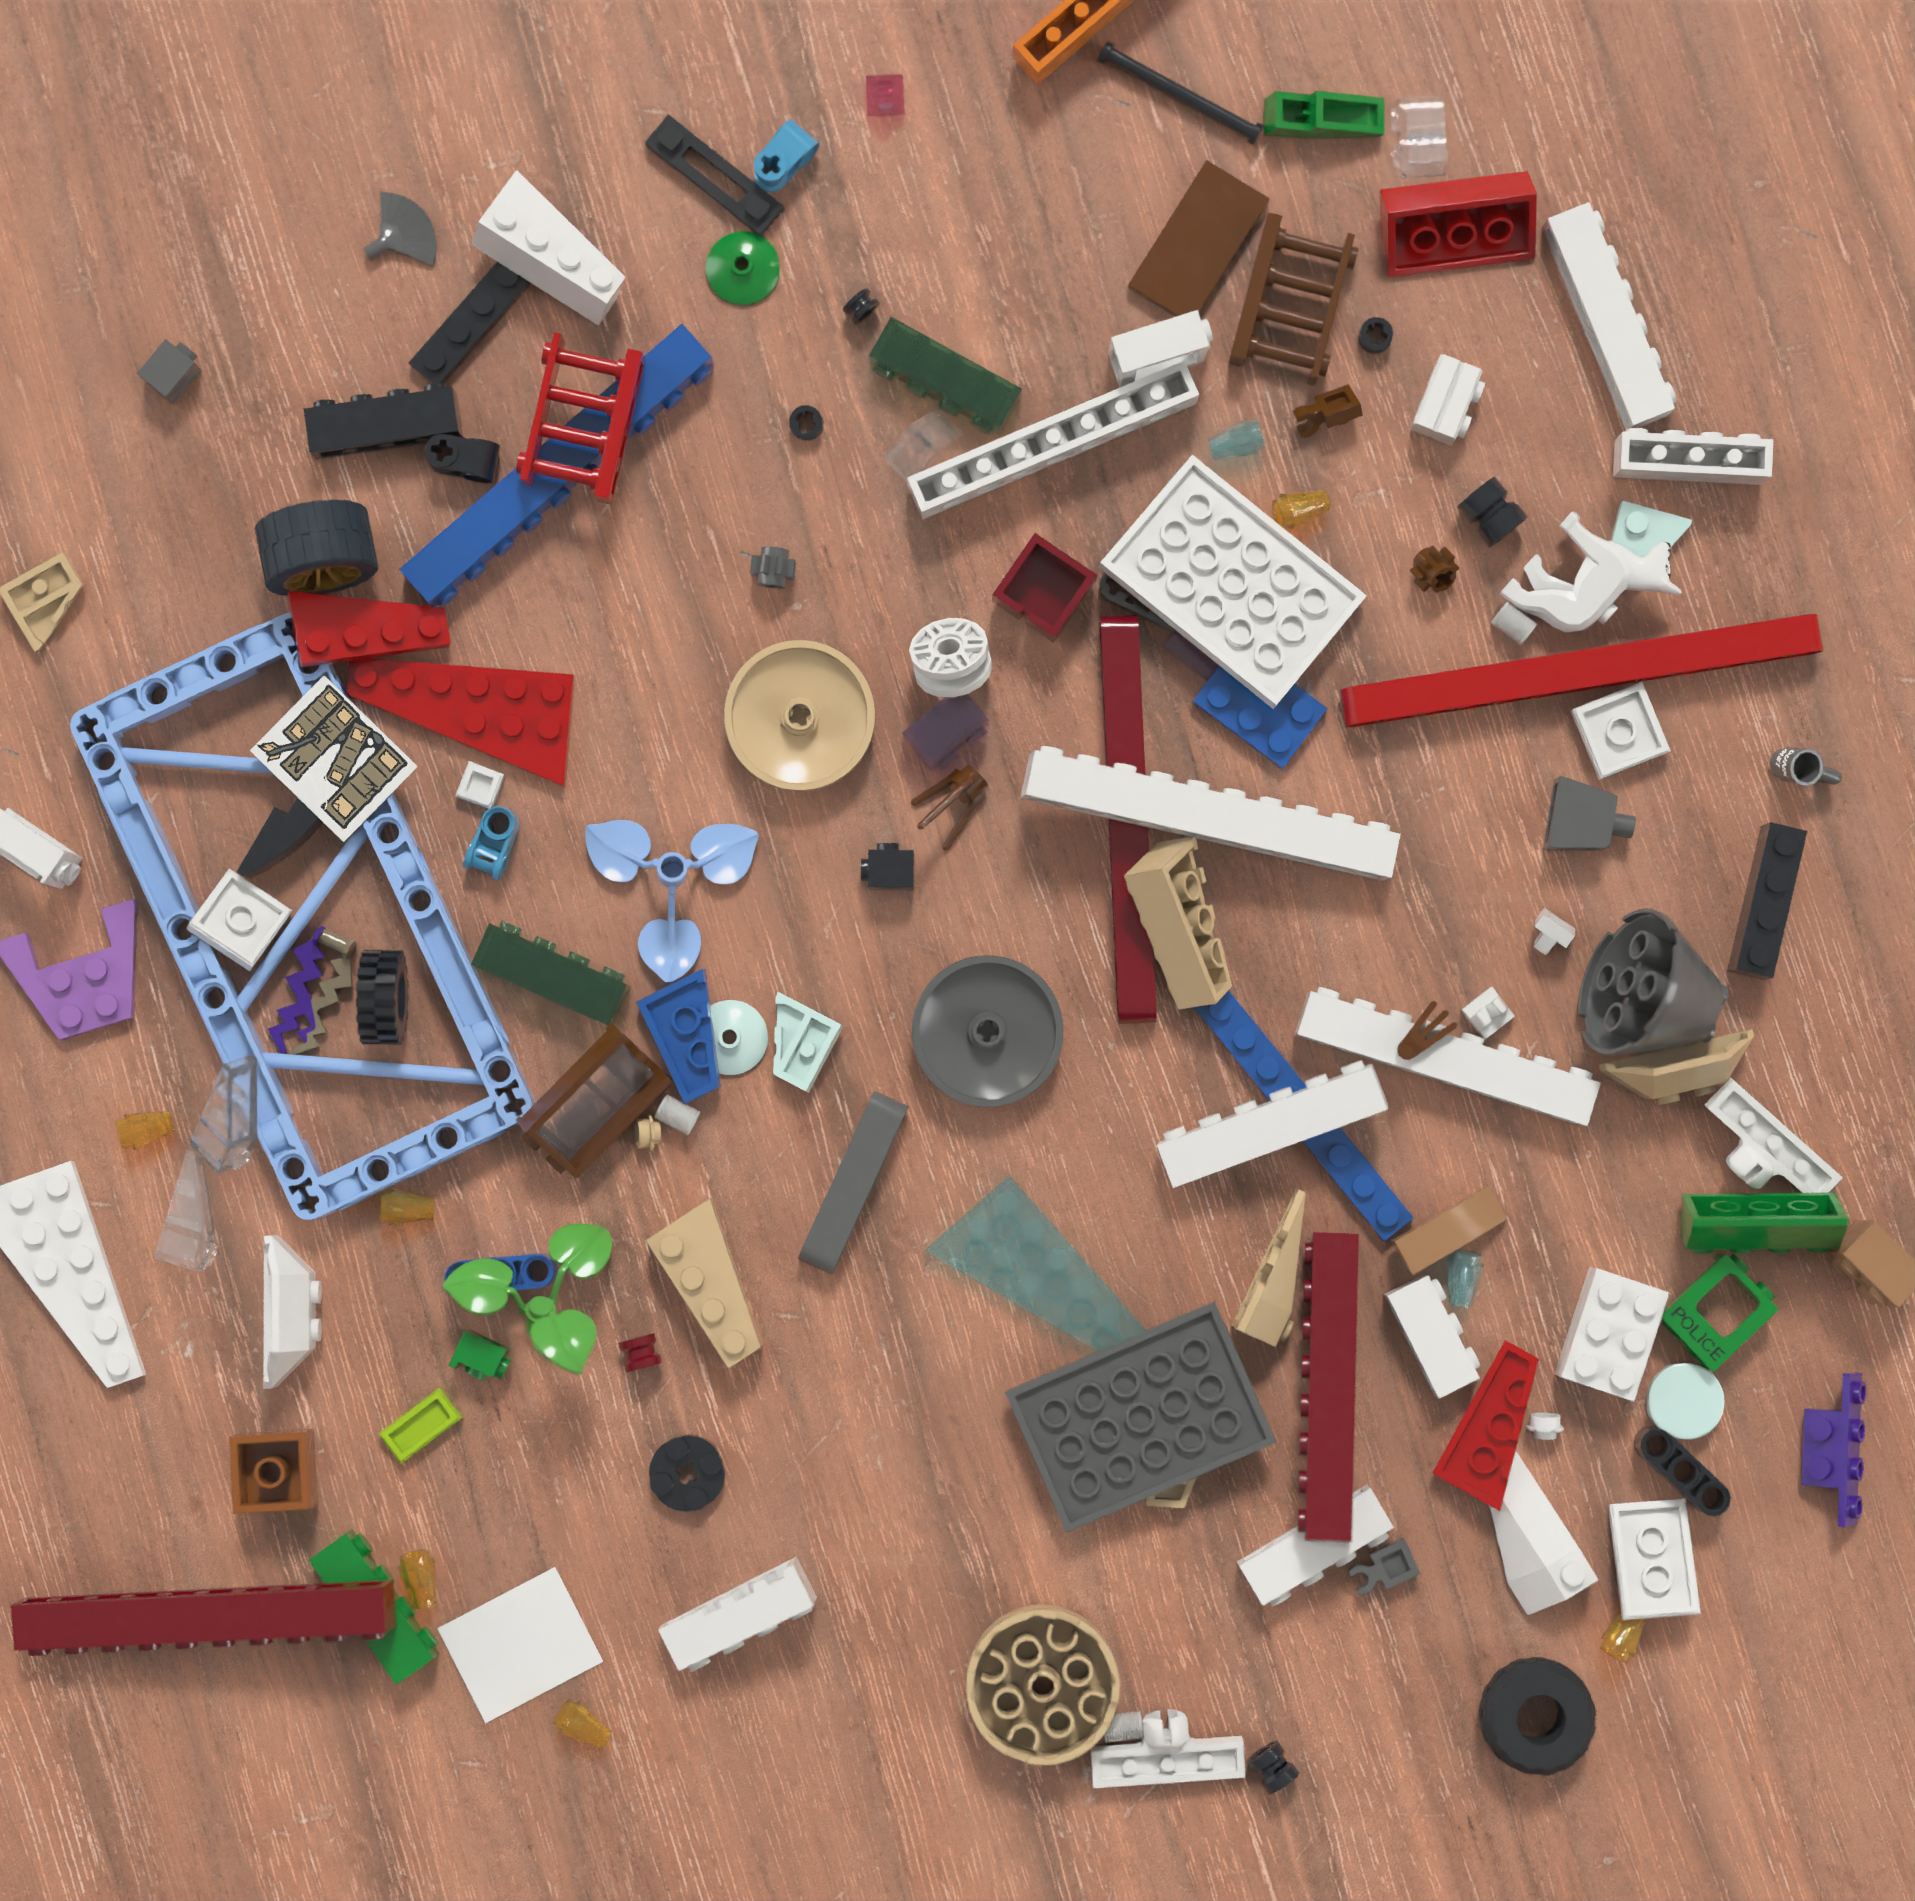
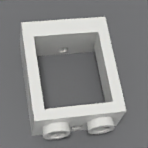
M1196 310L1111 337L1108 355L1119 388L1184 360L1187 367L1205 362L1208 349L1211 348L1210 341H1213L1212 331L1208 320H1201L1199 312Z

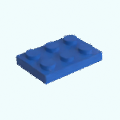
M1221 666L1216 669L1192 702L1280 769L1284 768L1328 709L1296 684L1291 687L1277 706L1272 709Z

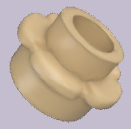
M647 1114L646 1118L635 1119L634 1138L637 1149L647 1148L648 1152H652L654 1144H660L661 1142L660 1122H653L650 1114Z

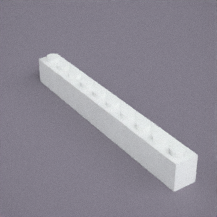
M1041 746L1040 751L1034 750L1029 754L1020 796L1021 799L1187 837L1195 836L1196 839L1384 881L1392 878L1401 834L1391 832L1390 825L1369 821L1368 826L1354 823V817L1340 813H1332L1331 818L1317 815V808L1306 805H1296V809L1281 806V800L1261 796L1259 801L1245 798L1246 792L1237 789L1224 788L1223 793L1209 790L1210 784L1202 781L1187 780V785L1173 782V776L1167 773L1151 771L1150 776L1136 773L1137 768L1128 764L1114 763V768L1099 765V758L1081 754L1078 755L1077 759L1064 757L1063 750L1049 746Z

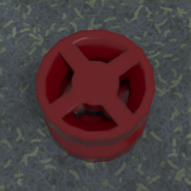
M655 1333L618 1343L620 1351L624 1352L627 1361L624 1364L626 1372L662 1363L661 1355L656 1353L654 1347L656 1342Z

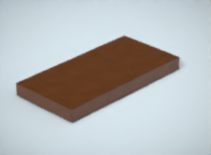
M1206 160L1131 279L1128 288L1175 317L1196 310L1200 313L1270 198Z

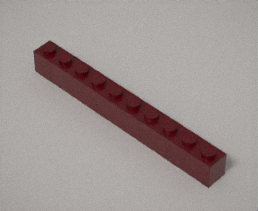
M393 1580L28 1597L11 1605L14 1651L28 1650L29 1656L47 1655L51 1653V1649H64L65 1654H80L87 1652L88 1647H101L102 1652L110 1653L122 1651L125 1649V1646L138 1645V1650L150 1651L162 1648V1644L175 1643L176 1649L194 1648L199 1646V1642H212L213 1647H228L235 1645L236 1640H249L250 1645L258 1646L270 1644L276 1638H286L287 1643L298 1644L310 1641V1637L324 1636L325 1642H338L346 1640L347 1635L360 1634L362 1640H377L384 1638L385 1633L396 1626Z

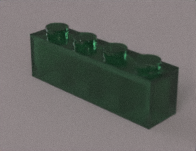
M890 317L869 354L870 364L874 365L872 370L890 381H892L893 377H896L906 383L905 388L912 394L923 399L926 395L939 401L937 406L955 417L959 413L972 419L970 424L974 428L988 435L991 431L1000 435L1022 395V388L893 317Z
M501 921L499 927L489 923L471 965L603 1024L609 1025L611 1022L614 1024L631 987L623 983L624 974L604 966L602 973L588 967L590 959L570 951L568 957L562 956L554 952L556 944L538 936L535 937L533 942L520 937L522 929L505 921Z

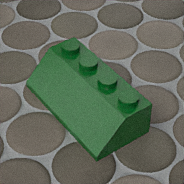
M1836 1193L1682 1194L1681 1238L1686 1250H1691L1698 1254H1709L1714 1252V1249H1729L1731 1252L1739 1254L1750 1253L1752 1249H1767L1773 1253H1787L1791 1249H1806L1813 1253H1825L1829 1251V1248L1841 1247L1848 1227V1216Z

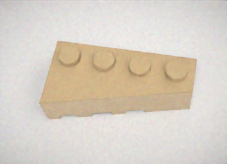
M1195 836L1158 842L1124 875L1127 889L1133 896L1139 911L1141 924L1147 931L1154 948L1155 958L1160 963L1167 981L1168 990L1173 996L1178 1009L1216 1004L1232 987L1221 939L1214 938L1212 933L1214 919H1216L1212 904H1205L1201 884L1207 882L1203 867L1196 868L1193 850L1198 849Z

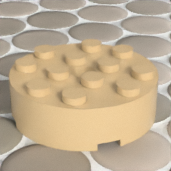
M1038 1604L1021 1607L1004 1614L983 1632L975 1644L968 1662L966 1693L969 1710L978 1730L994 1748L1004 1755L1027 1762V1764L1053 1765L1067 1762L1084 1754L1103 1737L1110 1727L1119 1702L1120 1681L1112 1650L1102 1633L1090 1621L1080 1614L1060 1606ZM1038 1676L1049 1677L1054 1682L1053 1689L1049 1693L1038 1694L1032 1689V1683Z

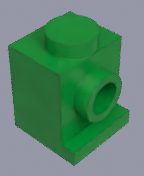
M468 1329L464 1331L448 1366L456 1369L461 1364L466 1365L465 1372L473 1377L484 1381L487 1376L497 1377L502 1380L512 1359L506 1357L510 1348Z

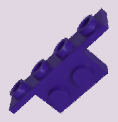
M1857 1372L1843 1373L1842 1411L1814 1408L1804 1409L1802 1485L1839 1488L1838 1527L1857 1525V1519H1860L1863 1510L1862 1498L1858 1496V1481L1862 1480L1864 1474V1462L1862 1458H1859L1860 1443L1863 1442L1865 1437V1423L1860 1418L1861 1404L1865 1403L1867 1390L1865 1382L1862 1381V1373Z

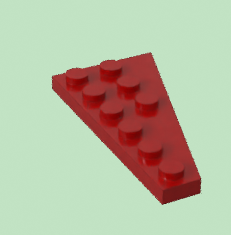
M372 658L349 661L346 690L348 696L437 732L563 787L566 785L575 680L573 674Z

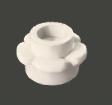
M1547 1412L1531 1413L1530 1425H1526V1429L1533 1432V1438L1541 1440L1556 1439V1433L1562 1432L1564 1427L1560 1425L1561 1416L1559 1414Z

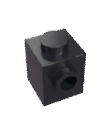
M877 843L876 850H868V859H861V881H868L869 890H914V850H899L898 843Z

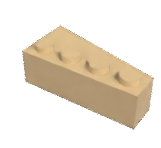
M713 1198L700 1204L646 1240L728 1369L763 1346Z

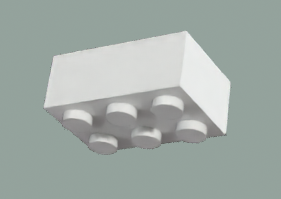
M1589 1267L1554 1375L1635 1401L1669 1292L1598 1268Z

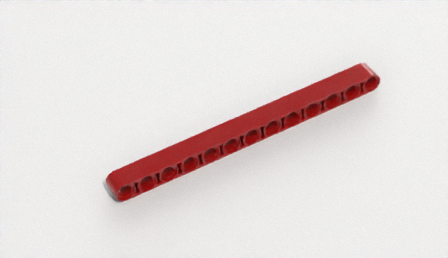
M1806 614L1351 686L1341 689L1340 695L1346 727H1359L1808 656L1823 652V645L1817 614Z

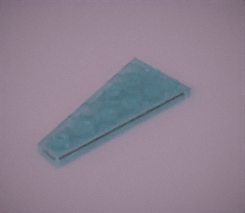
M1010 1176L1005 1178L925 1250L927 1253L1097 1351L1146 1330Z

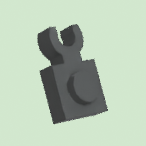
M1403 1537L1370 1552L1372 1564L1368 1566L1355 1564L1347 1570L1350 1576H1354L1357 1573L1366 1574V1583L1356 1588L1357 1593L1360 1595L1369 1593L1379 1580L1382 1581L1384 1588L1387 1590L1421 1574Z

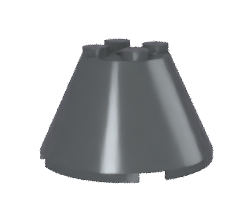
M1647 908L1627 914L1622 918V921L1625 923L1614 934L1607 932L1602 938L1588 963L1582 980L1578 1002V1016L1583 1017L1585 1021L1586 1031H1583L1582 1035L1586 1043L1592 1049L1602 1054L1619 1056L1689 1046L1700 1041L1704 1043L1709 1042L1716 1032L1715 1024L1720 1015L1722 1005L1728 998L1727 986L1721 984L1710 967L1667 915Z

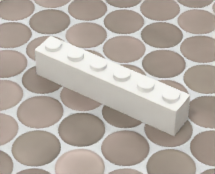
M1588 202L1548 218L1542 230L1625 429L1639 428L1668 416L1675 409L1673 404L1676 403L1675 392L1669 382L1664 383L1659 371L1662 368L1660 356L1654 347H1649L1645 337L1648 332L1645 320L1640 313L1636 314L1631 303V300H1633L1632 289L1626 279L1622 280L1616 267L1619 265L1618 256L1612 245L1607 246L1602 232L1605 231V227L1600 213L1597 210L1593 212Z
M1362 1060L1342 1067V1075L1328 1079L1325 1073L1306 1080L1305 1084L1307 1087L1296 1092H1292L1291 1087H1286L1269 1094L1271 1101L1258 1106L1255 1100H1251L1234 1107L1236 1114L1221 1119L1220 1113H1216L1198 1120L1200 1125L1198 1128L1186 1132L1185 1127L1181 1126L1163 1133L1165 1140L1160 1141L1157 1147L1172 1187L1183 1185L1388 1110V1103L1373 1064L1364 1066Z

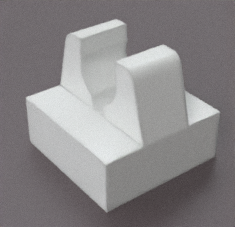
M1543 908L1535 919V928L1541 932L1534 941L1535 945L1533 947L1544 955L1549 953L1556 942L1567 948L1575 937V928L1546 908Z
M1489 987L1461 1009L1465 1017L1484 1039L1515 1017L1493 987Z

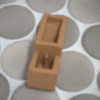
M1486 1186L1391 1241L1409 1274L1413 1275L1505 1221L1507 1217L1490 1187Z

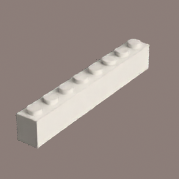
M1318 987L1317 993L1313 991L1307 993L1294 1036L1578 1126H1588L1601 1084L1591 1080L1593 1073L1576 1067H1571L1569 1072L1555 1068L1557 1062L1535 1055L1533 1061L1519 1057L1521 1051L1519 1049L1499 1044L1496 1050L1484 1046V1038L1464 1032L1461 1038L1447 1034L1414 1058L1405 1060L1399 1056L1397 1048L1414 1025V1023H1411V1015L1396 1010H1390L1389 1015L1375 1011L1376 1004L1357 998L1354 999L1353 1004L1339 1000L1340 993L1323 987ZM1427 1021L1425 1027L1421 1026L1418 1033L1422 1032L1431 1022ZM1439 1024L1425 1037V1040H1428L1446 1026Z

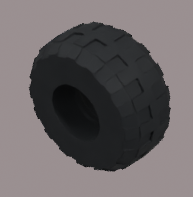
M1543 1657L1520 1658L1500 1668L1493 1675L1489 1683L1486 1684L1479 1705L1480 1728L1490 1749L1509 1767L1529 1775H1552L1573 1766L1586 1753L1595 1734L1596 1709L1590 1695L1591 1693L1585 1683L1567 1666ZM1538 1695L1552 1697L1556 1702L1558 1710L1557 1720L1552 1729L1543 1735L1535 1737L1520 1733L1517 1725V1714L1521 1705L1530 1697Z

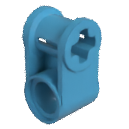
M789 119L779 128L772 140L762 151L757 154L754 160L755 183L767 193L778 192L799 169L803 168L812 159L820 143L795 121ZM774 167L777 168V174L772 171L768 172L767 175L764 173V168L767 170H772Z
M496 806L484 813L476 835L466 852L463 868L469 870L473 867L492 875L493 880L500 881L507 867L511 849L520 828L519 818L515 812L505 807ZM503 813L509 818L510 824L505 833L498 835L492 829V820L498 814ZM482 855L487 858L493 859L494 862L492 863L487 860L481 859L480 856Z

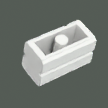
M1441 354L1435 364L1410 429L1447 445H1452L1457 436L1464 438L1472 417L1466 415L1470 402L1478 403L1485 386L1484 382L1479 381L1483 370Z

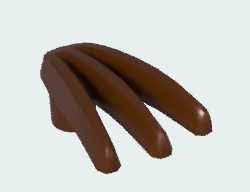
M1432 1001L1398 1045L1397 1052L1401 1058L1405 1060L1414 1058L1457 1028V1023L1453 1022L1428 1040H1425V1037L1449 1015V1012L1444 1010L1422 1032L1418 1033L1419 1028L1436 1008V1001Z

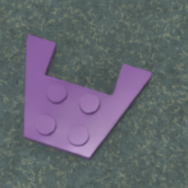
M132 899L101 909L111 942L110 948L39 969L29 933H22L0 940V957L59 1040H65L134 1018L137 900Z

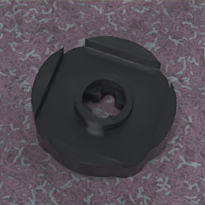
M692 1434L674 1437L662 1444L655 1452L649 1467L650 1486L658 1499L666 1506L684 1512L700 1510L711 1503L720 1493L726 1475L723 1459L716 1446L709 1440ZM688 1462L694 1464L693 1471L698 1474L696 1481L689 1479L687 1483L681 1482V1475L677 1473L678 1466L685 1467Z

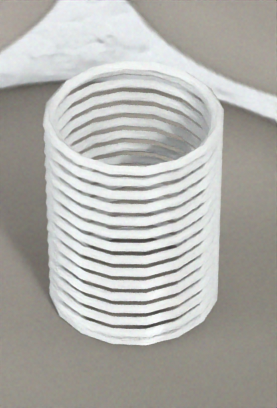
M1509 601L1506 602L1491 621V624L1493 623L1501 632L1506 635L1508 634L1519 645L1526 640L1537 625L1535 621L1533 622L1531 618L1526 617L1524 613L1522 614Z
M667 1094L662 1100L654 1118L673 1127V1129H678V1131L685 1133V1135H689L700 1111L697 1112V1109L690 1108V1106L674 1099V1097H669Z
M1118 1712V1715L1115 1713L1110 1727L1104 1734L1105 1742L1110 1743V1737L1111 1742H1113V1739L1114 1742H1118V1736L1119 1741H1121V1738L1122 1741H1126V1735L1127 1740H1129V1737L1130 1740H1134V1734L1135 1740H1137V1736L1138 1740H1142L1141 1712H1126V1714Z

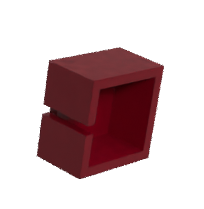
M1034 533L992 594V602L1019 620L1025 614L1028 616L1026 625L1054 643L1095 584L1097 574Z

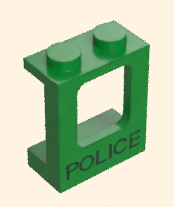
M1718 1253L1713 1258L1716 1261L1670 1305H1665L1660 1321L1699 1364L1711 1372H1714L1779 1310L1772 1302L1776 1298L1775 1295L1762 1282L1759 1281L1755 1284L1746 1275L1749 1268L1735 1254L1729 1257L1725 1253ZM1729 1274L1758 1306L1729 1335L1722 1337L1698 1313L1696 1305L1720 1280Z

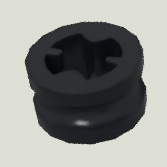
M868 288L858 292L843 308L845 314L853 316L852 322L855 325L870 316L880 304L877 299L870 298L871 292Z
M1370 318L1364 322L1359 331V344L1368 353H1382L1388 348L1393 339V329L1384 318ZM1374 327H1379L1382 329L1381 336L1386 338L1385 341L1382 343L1379 340L1377 344H1372L1369 342L1371 336L1366 333V330L1370 329L1372 332Z
M802 405L796 408L789 418L791 431L801 440H813L822 433L824 427L823 418L820 412L812 406ZM806 413L814 415L812 421L816 427L813 431L810 432L807 428V433L800 432L801 425L797 421L800 415L803 414L805 418Z

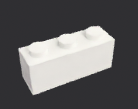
M1423 1274L1383 1294L1435 1397L1441 1398L1479 1379L1475 1370L1481 1367L1479 1360L1471 1347L1464 1348L1458 1336L1464 1333L1454 1313L1447 1314L1441 1302L1447 1298L1437 1279L1431 1281L1428 1275Z

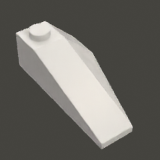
M1515 1452L1501 1511L1490 1505L1489 1508L1491 1509L1496 1531L1495 1535L1503 1560L1506 1581L1525 1613L1529 1615L1569 1599L1598 1581V1578L1518 1453Z

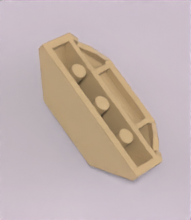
M1752 1029L1714 1037L1707 1043L1700 1041L1694 1045L1658 1050L1598 1065L1601 1073L1643 1099H1657L1658 1105L1679 1101V1093L1693 1090L1695 1097L1717 1092L1716 1084L1727 1082L1754 1038Z

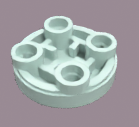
M1692 1363L1669 1364L1652 1379L1646 1395V1410L1653 1423L1658 1428L1668 1432L1672 1437L1686 1440L1695 1439L1709 1433L1720 1421L1724 1410V1394L1717 1378L1707 1369Z

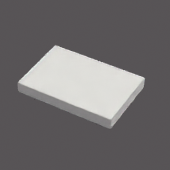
M1686 1499L1610 1504L1608 1510L1622 1621L1699 1615L1701 1612Z

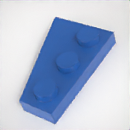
M701 969L636 1002L684 1104L690 1103L721 1087L706 969Z

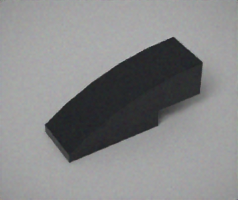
M298 797L288 814L274 807L236 873L251 879L271 869L309 840L324 822Z

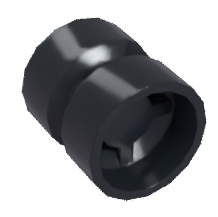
M1495 476L1457 506L1469 523H1480L1479 535L1489 548L1502 540L1528 518L1526 513L1514 501H1505L1508 491Z

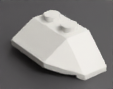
M279 1235L264 1236L263 1389L279 1386L316 1348V1341H321L322 1336L321 1319H316V1303H321L322 1299L321 1281H316V1272Z

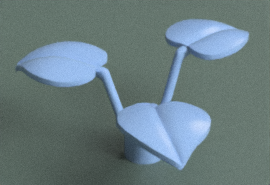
M614 820L587 825L585 839L589 857L595 868L605 878L614 882L625 883L635 877L638 866L644 869H657L659 882L668 888V921L655 919L646 924L638 938V949L644 963L664 982L672 983L680 979L691 969L698 958L701 948V936L697 926L692 921L679 920L675 922L676 888L685 882L688 868L698 869L702 867L705 877L716 884L727 885L740 880L747 873L751 865L759 838L758 832L735 824L711 825L700 830L691 841V852L698 861L685 860L679 853L669 852L661 856L659 860L653 859L646 862L643 860L650 853L651 843L647 831L639 824L629 820Z

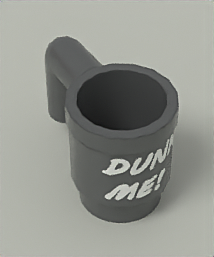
M1786 747L1777 750L1770 761L1772 773L1784 782L1795 783L1801 786H1809L1816 782L1836 785L1842 779L1839 771L1823 765L1822 757L1813 749Z

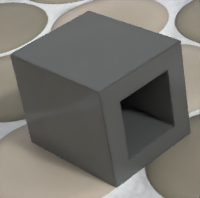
M165 339L137 374L174 404L202 370L193 362L198 357L194 352L181 342L175 347Z

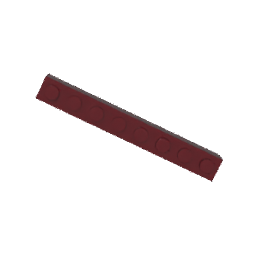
M1313 1232L1312 1242H1305L1304 1264L1312 1265L1311 1280L1304 1279L1303 1302H1311V1317H1303L1302 1340H1310V1356L1302 1355V1378L1309 1379V1394H1301V1417H1308V1432H1300V1455H1307V1471L1299 1470V1494H1306V1509H1298V1532L1305 1533V1541L1352 1542L1359 1234Z

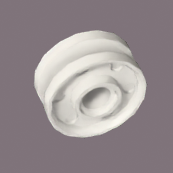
M946 618L930 623L920 629L914 636L909 649L917 684L926 693L934 696L954 698L969 694L981 687L990 677L993 665L985 631L977 623L964 618Z

